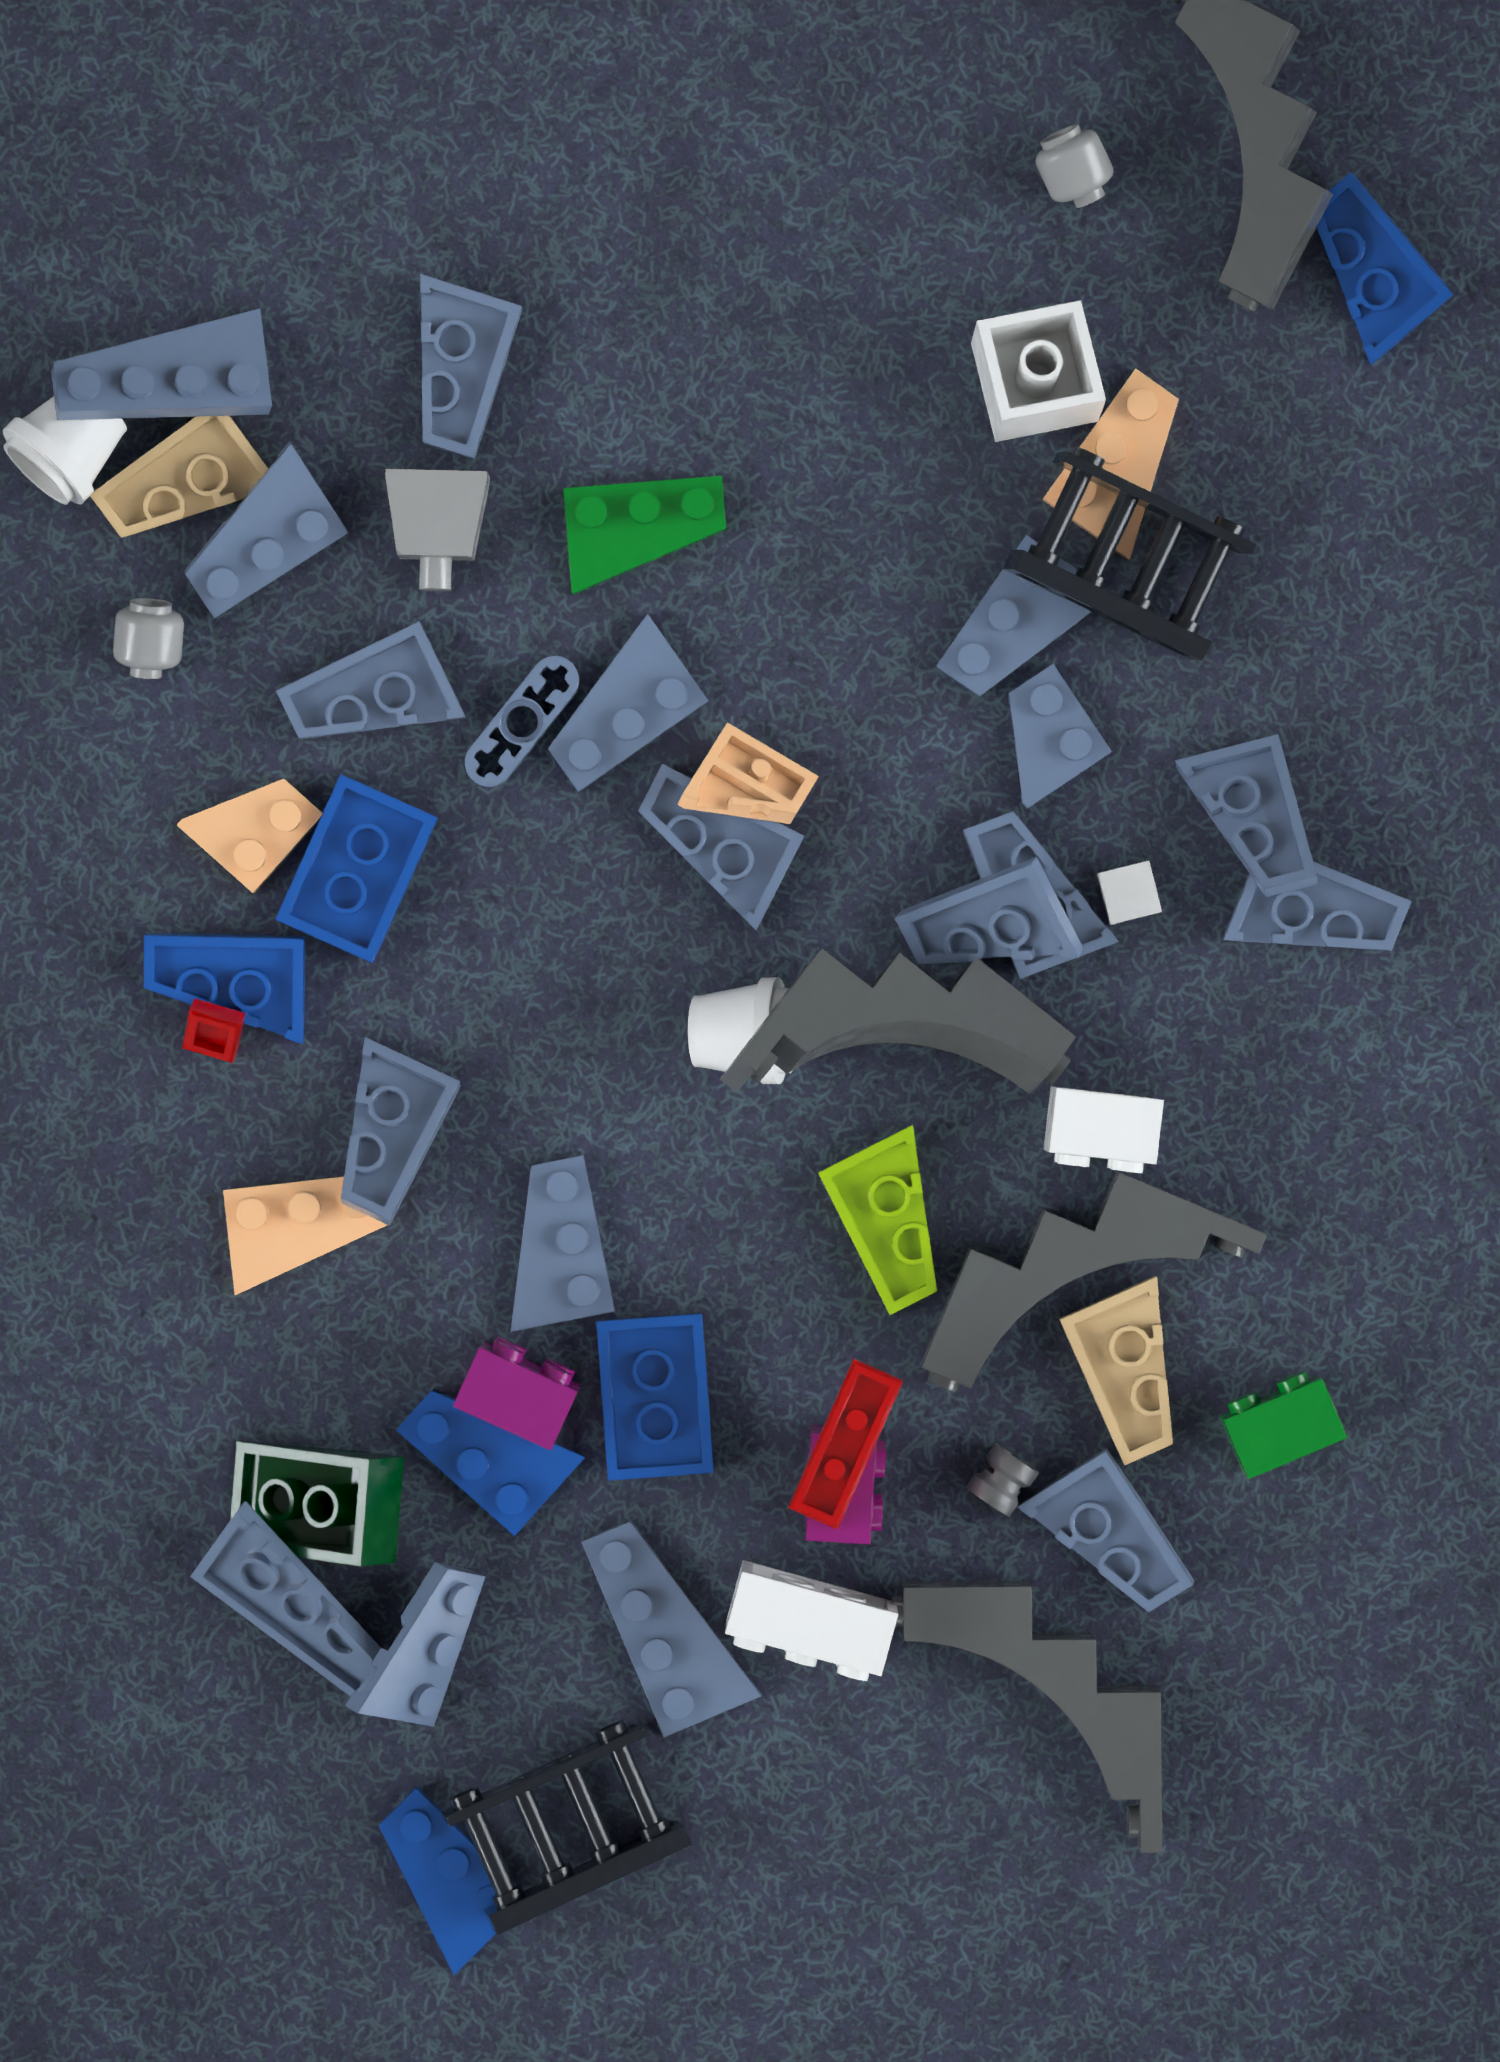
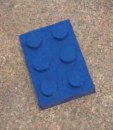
M340 774L275 920L374 963L439 818Z
M689 1313L597 1320L596 1328L608 1481L714 1473L703 1314Z

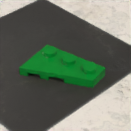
M722 476L563 488L572 595L726 530Z

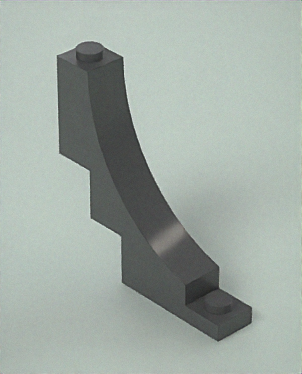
M1169 0L1177 5L1181 2V0ZM1186 0L1175 23L1196 44L1214 70L1233 112L1241 145L1243 165L1241 212L1232 250L1219 282L1232 288L1227 297L1228 299L1253 312H1256L1260 303L1274 309L1333 196L1331 192L1287 170L1317 114L1309 106L1271 88L1300 30L1293 24L1246 0Z
M821 949L802 970L721 1076L720 1080L737 1093L750 1077L759 1083L774 1064L788 1074L806 1062L832 1051L874 1043H907L933 1047L973 1060L1006 1077L1030 1094L1044 1079L1053 1084L1071 1061L1064 1053L1076 1036L977 957L955 979L949 989L946 990L899 953L870 987L824 949Z
M1116 1171L1092 1229L1042 1209L1019 1267L969 1247L920 1365L922 1368L930 1371L927 1380L953 1392L957 1391L959 1384L972 1388L984 1362L1003 1335L1037 1302L1061 1286L1088 1273L1115 1264L1158 1258L1199 1260L1209 1234L1217 1236L1214 1247L1243 1258L1246 1249L1259 1254L1267 1234Z
M1029 1581L902 1582V1595H892V1604L897 1606L898 1610L895 1627H903L904 1641L946 1645L987 1657L1013 1670L1038 1687L1073 1722L1090 1747L1101 1769L1111 1799L1137 1800V1806H1127L1128 1838H1137V1845L1141 1853H1162L1161 1692L1157 1686H1097L1096 1638L1094 1634H1032V1586Z

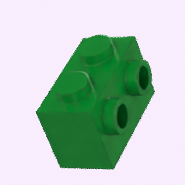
M1302 1371L1278 1381L1276 1384L1279 1391L1259 1399L1257 1392H1252L1227 1403L1230 1411L1219 1417L1242 1472L1248 1479L1347 1438L1321 1377L1315 1375L1308 1378L1306 1371Z

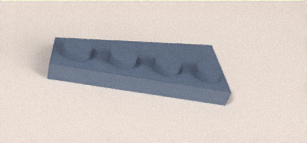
M260 308L55 361L51 370L57 420L269 415L272 408Z
M245 1501L190 1577L346 1694L351 1696L354 1690L362 1693L376 1671L371 1663L381 1647Z
M631 1520L581 1541L663 1737L762 1696Z

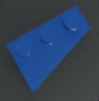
M1350 172L1329 190L1333 196L1317 225V229L1332 268H1334L1342 287L1351 317L1355 321L1363 341V348L1369 363L1373 365L1455 294L1357 177Z
M146 933L144 935V988L192 1005L194 998L246 1013L244 1024L255 1028L261 1027L283 1035L286 1039L303 1044L305 1028L306 936Z
M432 1389L396 1430L515 1536L586 1456L556 1443L550 1451L453 1407L456 1399Z

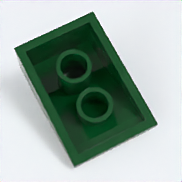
M236 1441L230 1520L246 1501L297 1557L354 1566L396 1563L404 1457L356 1450Z

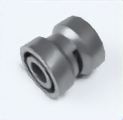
M995 1443L987 1455L988 1468H985L981 1473L974 1474L966 1488L996 1510L1010 1517L1018 1505L1017 1496L1020 1493L1019 1489L1031 1486L1039 1472L1022 1459L1019 1461L1011 1455L1010 1451Z

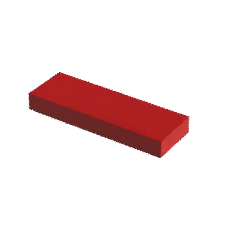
M853 1358L788 1505L789 1509L838 1530L902 1386V1379Z

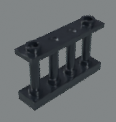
M1076 447L1073 454L1070 452L1056 453L1052 462L1071 471L1037 545H1031L1028 552L1025 550H1011L1003 569L1190 660L1203 661L1212 641L1197 635L1201 627L1197 624V620L1230 550L1239 554H1253L1257 544L1243 538L1246 529L1230 520L1217 516L1213 523L1103 469L1105 460L1090 451ZM1091 481L1118 495L1084 568L1078 567L1074 575L1057 566L1060 557L1056 553ZM1138 504L1165 518L1131 591L1125 590L1121 598L1104 589L1107 580L1103 576ZM1185 527L1211 540L1178 613H1171L1169 620L1150 612L1154 605L1150 599Z
M624 1720L614 1722L596 1731L597 1741L486 1792L481 1793L479 1787H473L449 1799L452 1807L442 1811V1816L450 1827L464 1821L494 1889L495 1895L492 1897L494 1905L483 1910L492 1930L497 1935L692 1845L684 1825L678 1821L669 1824L666 1817L660 1818L629 1746V1744L645 1737L640 1726L633 1724L627 1727ZM607 1754H610L641 1825L637 1830L640 1837L620 1846L618 1840L612 1841L581 1769V1766ZM559 1776L563 1779L593 1848L589 1852L592 1860L574 1868L571 1867L570 1862H563L532 1791L533 1788ZM512 1798L544 1870L540 1875L543 1882L523 1891L520 1884H514L483 1812Z

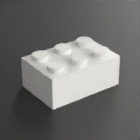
M743 1560L726 1619L725 1634L734 1637V1645L747 1650L763 1653L766 1645L785 1650V1659L816 1667L817 1660H823L836 1664L838 1666L837 1673L843 1676L868 1681L869 1673L882 1676L898 1618V1610L891 1600Z

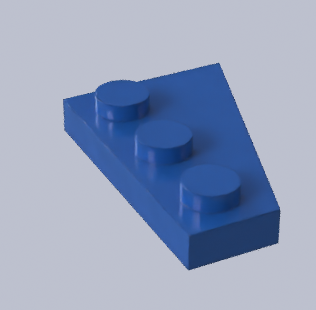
M416 1786L379 1824V1828L452 1973L455 1975L496 1934L492 1930L483 1910L494 1905L492 1897L495 1895V1892L473 1841L456 1824L450 1827L442 1816V1810Z

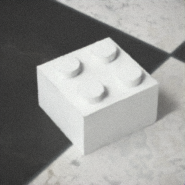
M1081 300L977 321L971 346L995 442L1099 421L1106 397Z
M1051 1086L1044 1150L1055 1153L1054 1162L1058 1164L1089 1167L1090 1157L1108 1159L1107 1168H1111V1170L1143 1173L1144 1163L1157 1164L1164 1100Z

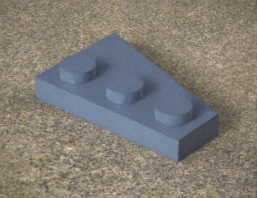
M420 274L423 443L427 446L475 460L523 308L521 305Z
M1026 535L1016 550L1028 552L1030 546H1036L1038 542ZM1061 558L1059 559L1057 566L1075 575L1077 569ZM1002 569L936 668L980 697L1091 612Z
M1278 734L1175 760L1176 768L1265 897L1318 884L1315 866Z
M1014 811L963 830L980 879L1032 858H1038L1084 948L1080 956L1119 942L1090 908L1088 902L1079 891L1068 881L1053 862L1054 860ZM1060 955L1035 956L1032 960L1013 961V958L1010 957L1018 979L1075 959H1060Z
M1316 862L1313 863L1318 879L1317 885L1265 897L1252 876L1248 874L1222 940L1392 951L1412 901Z
M365 1037L341 1201L342 1204L390 1226L461 1085L459 1080Z
M584 1155L531 1165L510 1332L614 1312L615 1308Z
M1105 1448L1043 1487L1017 1506L1031 1519L1035 1518L1055 1534V1538L1067 1548H1072L1095 1566L1102 1576L1147 1612L1154 1610L1194 1584L1193 1577L1108 1448Z
M435 1562L401 1615L403 1628L388 1651L383 1648L379 1650L371 1663L376 1671L362 1693L354 1690L345 1707L359 1714L434 1727L486 1576L469 1569Z

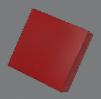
M194 998L189 1010L182 1048L233 1063L239 1048L246 1013Z

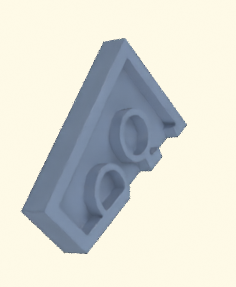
M289 441L267 472L252 486L245 499L228 520L222 523L184 572L212 616L216 618L340 539L348 531Z
M648 614L548 748L578 792L584 790L709 702Z
M420 621L276 690L300 740L466 718Z
M662 764L638 812L757 931L804 835L778 822L684 809L677 804L692 779Z
M1037 857L903 909L894 918L918 964L972 962L976 957L979 960L992 957H1012L1013 961L1032 960L1035 956L1060 955V959L1079 958L1084 951Z

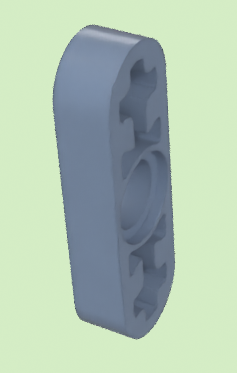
M549 656L539 661L468 750L465 757V769L475 783L483 787L493 788L502 785L510 778L576 695L579 689L580 678L572 662L561 656ZM560 667H563L568 671L564 679L570 686L564 693L557 689L552 691L545 702L555 707L549 715H546L537 702L523 697V695L532 687L538 696L547 683L544 677L541 676L543 671L549 668L555 672ZM528 707L536 713L538 725L535 732L530 736L517 737L509 731L507 719L515 708ZM496 729H499L507 741L522 748L515 757L506 749L498 760L499 764L503 767L502 772L498 776L489 772L483 778L477 773L480 763L475 758L480 751L491 754L500 742L491 739L490 736Z

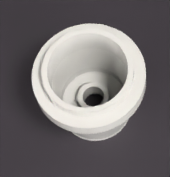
M53 396L23 419L15 417L3 429V435L7 441L3 447L18 469L48 496L65 505L70 501L76 504H83L94 492L92 483L123 434L127 431V427L122 419L57 420Z
M779 977L761 978L758 984L693 996L688 1016V1044L693 1066L725 1072L789 989L785 988L782 979ZM774 1064L760 1082L762 1084H781L786 1073Z

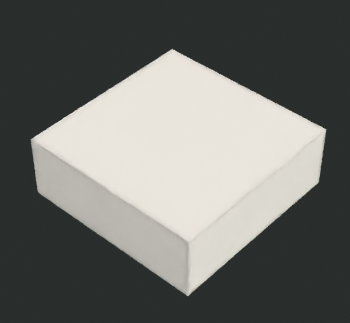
M1149 861L1097 873L1109 925L1162 912Z

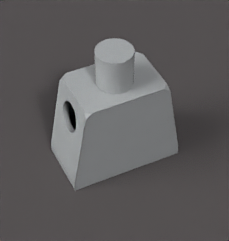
M386 469L385 478L398 557L400 559L420 560L419 590L451 591L452 560H475L490 485L488 472Z

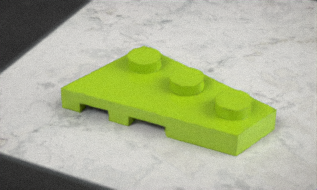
M913 1125L818 1172L889 1315L937 1292Z

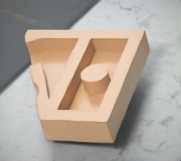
M727 722L683 792L677 805L684 809L791 824L819 776Z
M281 779L183 818L177 826L247 889L255 893L320 821L323 813L287 780Z

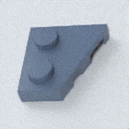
M1054 664L1008 694L1021 800L1026 809L1112 752Z

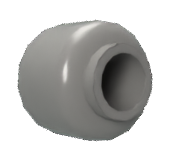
M1073 124L1054 132L1040 142L1043 149L1036 156V166L1054 201H1074L1076 208H1080L1097 201L1105 195L1102 186L1111 179L1114 171L1113 165L1096 131L1092 129L1081 130L1079 124Z
M135 598L130 600L128 607L116 613L113 654L117 662L130 667L131 676L143 679H158L162 677V670L173 668L180 663L182 658L184 622L182 616L172 610V603L154 598Z

